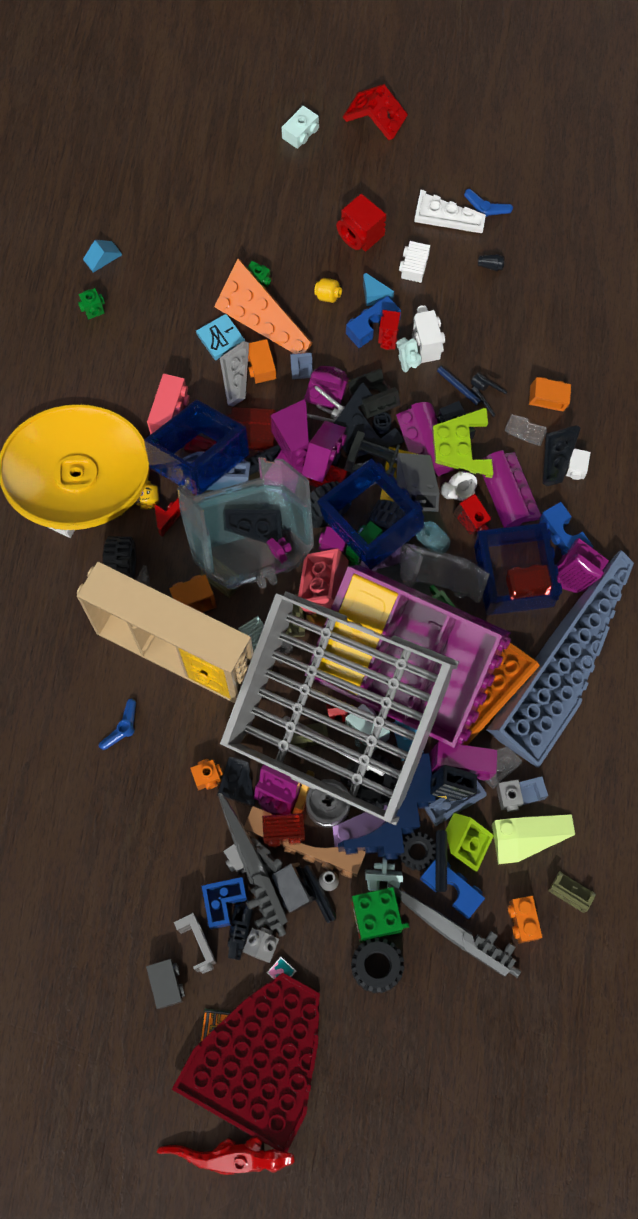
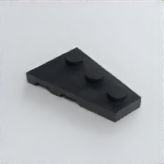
M575 425L546 434L543 472L544 485L551 486L563 482L581 429L579 426Z
M225 509L223 511L224 530L263 543H266L271 538L278 542L282 538L280 510Z

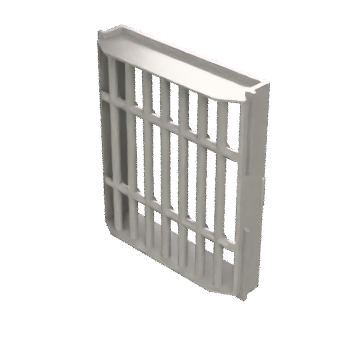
M285 591L284 595L276 593L220 744L286 774L292 780L307 787L318 789L384 821L397 825L399 817L396 814L407 795L450 683L452 669H457L459 661L394 635L390 638L348 621L346 615ZM293 604L329 618L326 627L323 628L292 615ZM336 621L403 648L400 659L333 632ZM289 623L321 635L318 647L286 634ZM329 639L396 666L393 678L326 651ZM282 642H287L313 653L312 664L308 665L280 653L279 650ZM411 652L442 664L439 674L437 675L408 663ZM322 658L388 685L389 689L386 696L383 697L318 669ZM275 661H281L306 672L307 677L304 684L272 671ZM404 670L435 682L431 694L400 682ZM315 676L381 704L382 707L379 715H373L311 688ZM268 679H273L300 691L297 703L266 690L265 687ZM397 689L427 701L424 713L393 701ZM308 695L374 723L371 735L305 707ZM265 697L292 709L293 714L290 722L258 708L261 698ZM389 709L420 721L416 733L385 720ZM301 714L366 742L367 746L364 754L298 726ZM255 715L285 728L286 733L283 740L252 727ZM382 727L413 740L409 752L378 739ZM249 733L279 747L276 759H273L240 743L246 734ZM297 733L359 761L360 765L357 772H351L290 744L293 734ZM374 748H380L405 759L402 771L372 759L371 756ZM287 751L352 780L353 783L349 793L284 764L283 761ZM370 766L397 778L398 781L394 791L365 778L364 775L367 767ZM360 785L391 798L387 810L385 811L357 798L356 795Z

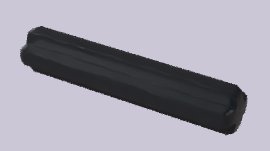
M445 830L436 831L435 890L437 892L447 891V831Z
M306 865L302 868L306 875L305 879L308 885H311L317 897L316 902L326 922L331 923L336 920V915L311 865Z

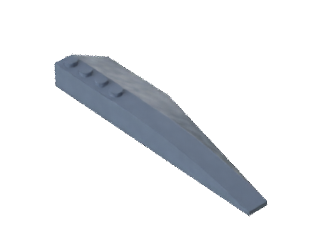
M622 550L602 570L604 572L603 576L589 586L535 658V661L540 665L538 669L500 709L486 729L500 743L537 768L540 767L581 705V696L583 691L587 689L588 677L595 668L596 656H599L610 628L608 624L615 615L616 603L621 599L622 587L626 585L634 564Z

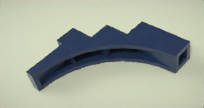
M429 753L422 754L407 795L396 814L399 817L397 825L384 821L377 829L367 835L343 840L338 843L339 852H346V855L358 854L360 850H365V853L378 852V857H386V860L398 859V855L404 853L402 834L414 833V830L420 827L418 809L429 807V804L436 801L435 796L430 793L432 770Z

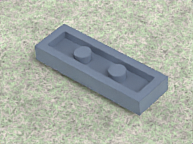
M477 780V794L457 801L439 798L429 804L425 811L434 825L437 826L452 817L453 813L457 814L487 796V793Z

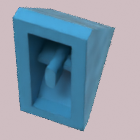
M94 240L83 260L94 273L122 256V253L112 241Z
M365 273L363 275L366 306L374 305L379 299H384L386 296L393 301V290L369 274Z

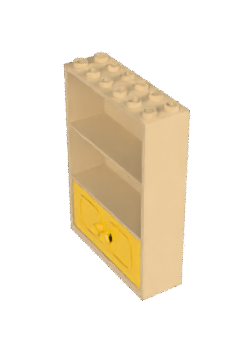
M97 562L95 567L92 566L90 568L86 582L82 583L77 590V598L97 635L233 703L236 702L254 654L250 636L100 562Z

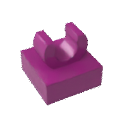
M271 538L266 542L272 555L281 564L288 560L285 553L290 552L292 547L290 543H286L284 538L279 539L278 542Z

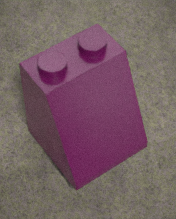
M305 399L271 415L272 434L292 468L304 465L309 446Z

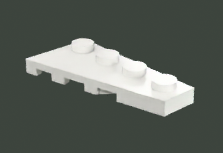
M420 190L414 222L483 233L486 215L467 207H459L456 205L457 203L452 201L446 202L437 195L431 196L426 194V191Z

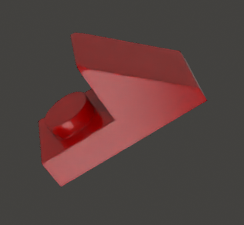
M179 498L169 504L167 511L154 504L159 535L162 537L185 511L184 502Z

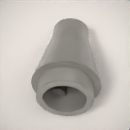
M328 870L320 875L319 883L323 890L332 891L337 888L339 878L335 872ZM327 876H331L333 880L331 882H327L325 878H327Z

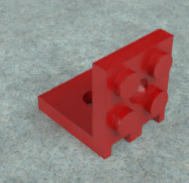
M385 84L357 93L343 118L348 122L369 115L385 137L391 140L395 137L408 114Z

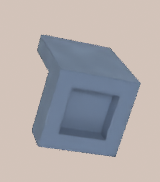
M312 353L290 354L292 379L310 378L313 372Z
M542 776L519 782L523 805L545 800L548 797Z

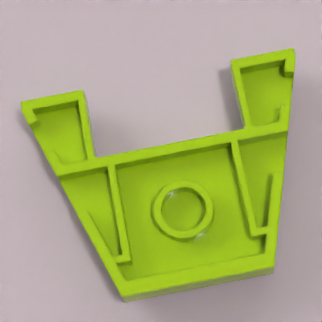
M487 408L433 426L435 463L455 469H465L473 474H483L488 478L493 477L492 459H472L469 427H487Z

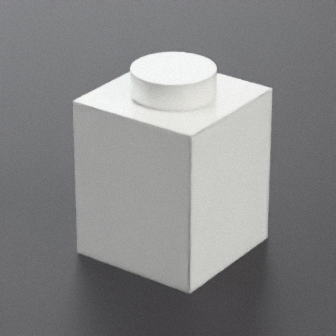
M574 449L567 467L566 476L575 480L584 479L588 471L591 452Z

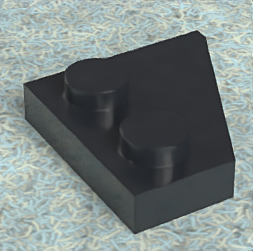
M229 756L218 793H222L226 799L253 807L255 800L249 774V763Z

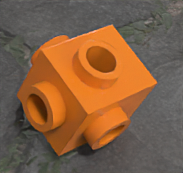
M202 760L197 763V766L190 768L198 790L204 788L207 790L213 789L218 786L217 783L221 782L219 776L223 775L219 764L215 765L213 760Z

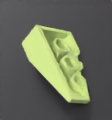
M572 815L495 820L492 823L498 865L520 862L575 835Z

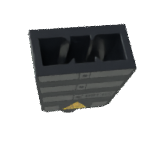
M443 765L431 776L430 793L435 798L440 797L450 801H457L477 794V774Z

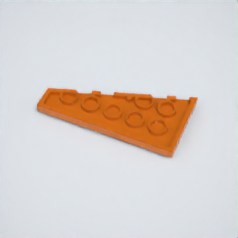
M237 259L214 307L294 354L308 353L312 341L292 321L291 317L285 313L279 303L259 283L244 263Z
M512 643L509 644L506 650L503 649L501 657H503L501 665L499 668H495L493 672L495 679L492 685L487 687L485 691L487 694L486 700L483 705H479L477 710L479 716L476 722L472 723L469 730H472L471 735L462 745L468 746L540 666L537 661Z

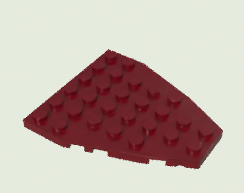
M281 973L245 999L192 1050L172 1090L251 1136L260 1138L262 1142L270 1147L288 1152L307 1114V1104L318 1048L320 993L285 973Z

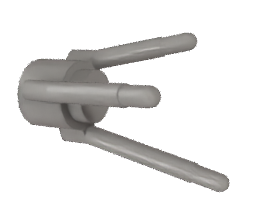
M315 386V389L337 408H334L332 411L320 405L316 406L322 411L331 414L330 418L332 419L307 414V417L334 423L344 409V406L340 405L318 386Z

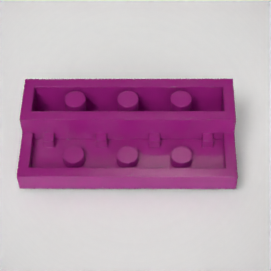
M415 403L411 405V409L396 414L409 452L431 455L435 475L441 476L455 470V468L435 463L432 428L434 425L439 424L431 403Z
M502 450L484 457L483 459H492L493 477L488 478L483 475V478L503 527L520 526L523 522L539 520L541 517L540 511L515 452L504 453Z

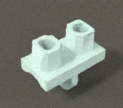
M404 337L396 342L402 370L406 373L410 367L417 368L421 364L422 358L418 354L416 340L412 338L408 341Z
M386 858L382 859V863H374V869L382 870L365 869V880H367L369 891H378L380 881H388L387 888L388 884L399 888L400 882H403L402 871H387L395 870V864H387Z

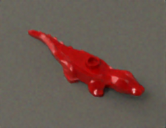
M258 1137L250 1138L245 1144L235 1145V1142L229 1138L219 1143L216 1149L208 1152H198L179 1145L161 1146L157 1150L159 1154H175L198 1168L215 1171L224 1175L252 1171L260 1172L263 1169L274 1173L295 1162L292 1153L276 1149L261 1150L262 1140Z

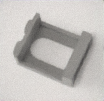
M194 913L175 921L176 929L181 934L190 929L193 930L206 960L193 966L194 970L204 974L214 969L213 965L217 962Z

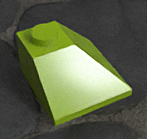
M453 813L445 830L447 831L450 852L471 869L478 871L494 835L471 817Z

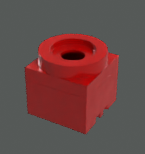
M360 194L342 209L341 219L336 224L338 233L348 246L355 250L362 248L366 252L385 235L384 227L386 224L384 222L386 221V214L363 194Z

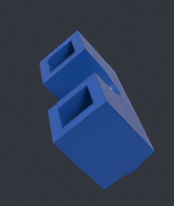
M388 296L384 299H379L374 306L363 310L361 315L350 319L346 324V335L358 348H361L373 339L374 330L370 325L381 322L382 310L401 312V309Z
M562 502L542 513L540 517L541 527L548 531L552 542L559 546L562 556L567 554L578 538L593 548L594 546L583 532L572 536L564 531L563 527L569 524L572 516Z
M436 859L420 878L435 893L437 892L435 890ZM447 862V884L452 885L458 894L457 900L452 907L468 920L484 901L483 892L478 887H471L466 883L467 879L459 872L454 873L450 869L451 865Z

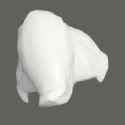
M459 471L451 477L449 482L442 484L440 492L446 499L464 501L475 493L477 487L476 476L470 472Z

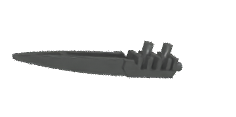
M218 793L229 831L247 873L250 884L255 885L254 888L250 889L255 898L246 902L249 909L259 905L260 908L258 909L263 914L262 918L255 921V925L258 929L266 925L268 930L276 929L279 937L284 936L287 933L283 925L288 920L264 864L236 813L224 795Z
M388 884V888L393 887L395 895L408 908L456 946L503 977L508 973L516 978L519 977L521 970L513 966L516 958L511 956L516 948L513 944L508 943L504 951H502L498 946L493 945L498 936L493 931H490L486 939L479 934L474 938L472 932L401 889Z

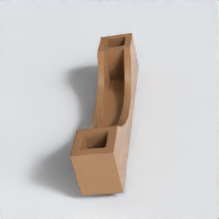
M254 806L244 826L251 839L253 837L257 840L260 838L265 840V844L276 848L278 845L283 847L284 852L295 856L298 853L303 855L302 859L314 863V861L320 862L323 868L331 871L334 868L340 870V874L348 878H352V876L357 877L366 855L364 850L358 851V854L346 855V852H339L338 847L318 848L302 844L286 834L276 823L271 813Z

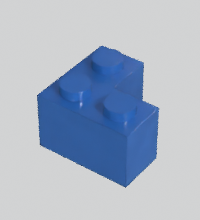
M243 877L202 886L209 928L212 930L231 926L228 905L248 901Z

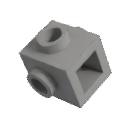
M263 927L260 930L252 928L243 952L270 963L279 939L272 936L273 931Z

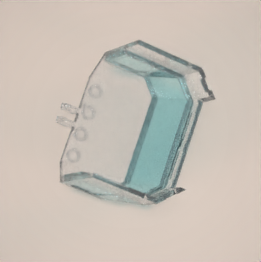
M258 457L260 478L204 494L192 495L189 477L185 479L184 485H180L177 488L180 512L193 561L208 578L227 589L238 588L240 585L256 581L259 587L265 588V578H268L269 582L275 585L278 581L276 574L298 568L314 546L309 480L284 459H275L274 462L266 461V458ZM225 509L280 510L282 538L285 539L286 543H290L292 547L290 552L285 553L288 560L281 564L272 555L266 543L224 530L223 511Z

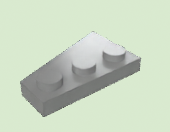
M245 341L220 357L229 406H235L246 397L249 343Z

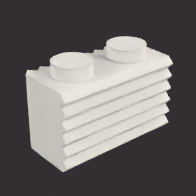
M410 241L409 247L405 246L403 253L405 261H401L399 271L402 272V279L422 282L430 253V245Z

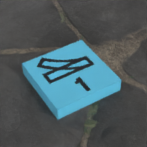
M227 314L196 330L197 336L214 360L219 359L245 341Z

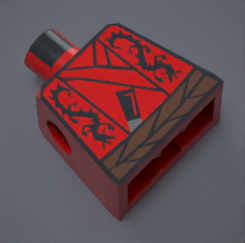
M475 493L461 502L453 511L455 517L470 535L478 532L484 540L492 534L487 526L491 517Z

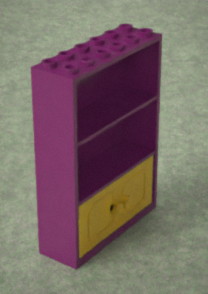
M348 566L331 610L346 615L348 621L390 638L395 635L459 661L457 669H452L450 683L429 736L453 748L460 744L462 745L471 735L472 730H469L472 723L476 722L479 716L478 707L480 704L483 705L486 700L487 694L485 691L488 686L492 685L495 679L493 672L495 668H499L503 660L501 654L503 649L506 650L510 644L511 638L508 637L511 632L364 566ZM337 621L333 628L335 633L400 659L403 652L401 647ZM320 635V638H319L318 643H317V645H316L317 647H318V645H319V643H320L321 635ZM329 639L325 649L393 678L396 670L394 665ZM411 652L408 663L437 675L442 666L440 663ZM314 654L312 655L309 665L312 664ZM322 658L318 668L383 697L386 696L389 686L325 658ZM404 670L400 682L431 694L435 682ZM315 676L314 681L380 712L381 704ZM398 689L393 701L421 713H424L428 703ZM389 709L387 716L416 730L420 724V721L393 709Z

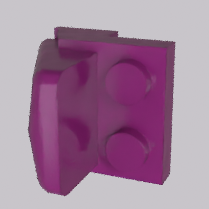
M319 366L311 374L304 398L305 401L331 409L337 408L315 389V386H318L341 405L349 381L346 372L336 367Z
M578 538L553 569L556 572L555 578L561 589L574 593L584 592L603 576L604 572L602 570L609 560Z
M263 765L260 772V780L255 786L254 799L258 800L262 809L271 813L272 816L290 815L297 802L302 784L292 780L286 774Z

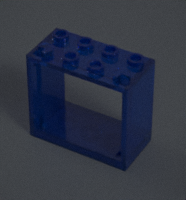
M197 399L144 440L149 467L196 496H200L249 455L246 427ZM200 433L217 441L216 444L191 464L174 454Z
M372 458L317 501L323 519L370 570L425 528L424 515L422 514L423 508L416 500L413 501L405 488L401 489L397 485L396 479L392 475L388 476L385 473L384 467L379 462L376 463ZM376 482L403 509L406 515L370 544H367L338 511Z
M546 523L477 532L474 550L486 615L555 606L560 594H562V586L557 581L558 566L557 564L554 565L555 551L554 547L550 545L551 531L547 529ZM537 541L547 591L497 596L489 547Z

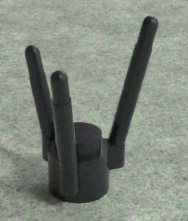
M477 373L471 380V385L474 386L472 391L477 394L490 414L495 417V413L480 393V390L485 391L490 385L504 394H507V391L489 381L481 373Z

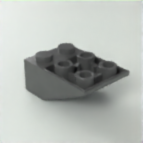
M398 453L395 502L412 511L438 512L440 493L431 455Z

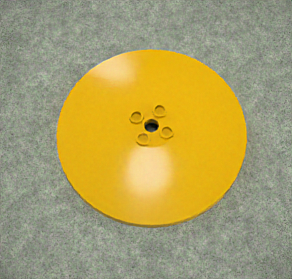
M65 405L45 410L30 417L11 433L0 452V485L4 496L11 506L22 516L36 524L61 530H79L96 527L122 515L141 496L147 484L150 471L149 453L146 443L133 424L110 410L90 405ZM75 472L80 473L78 477L71 476Z

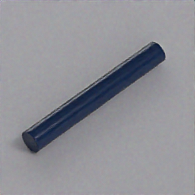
M442 366L438 368L437 372L476 406L481 402V399Z

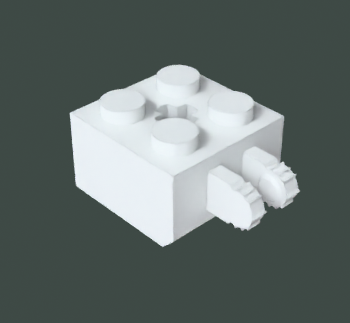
M422 305L418 307L417 314L414 317L412 338L417 342L418 354L422 358L421 363L440 360L441 352L444 351L443 343H445V336L443 332H440L439 327H441L439 316L436 317L434 310L428 311V308Z

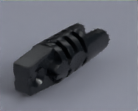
M279 444L245 459V461L250 462L249 476L273 464L282 450Z
M236 904L234 907L227 946L229 947L228 958L241 960L246 939L248 938L253 908L249 909L248 906L244 909L242 922L241 905Z

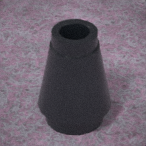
M501 254L479 256L478 266L498 272L504 268L505 256H501Z

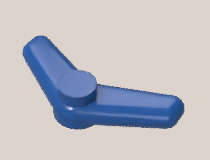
M467 189L464 193L465 198L478 212L485 214L486 217L489 215L509 214L513 210V205L492 204L489 201H484L471 189Z
M134 699L127 701L123 718L118 723L117 729L99 743L100 749L106 750L124 737L133 735L135 731L133 724L136 701Z

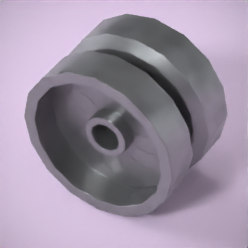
M334 779L321 780L333 787H336L346 793H349L347 788L342 783ZM310 788L306 796V810L309 818L316 825L323 828H333V826L342 823L347 818L350 804L318 789ZM325 802H331V806L327 807Z

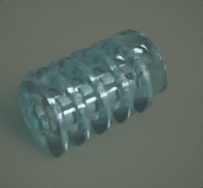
M425 522L418 527L416 531L417 539L432 553H445L449 549L450 538L436 523Z

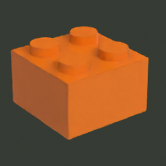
M206 574L194 576L190 581L184 583L178 582L169 588L173 599L201 613L217 608Z

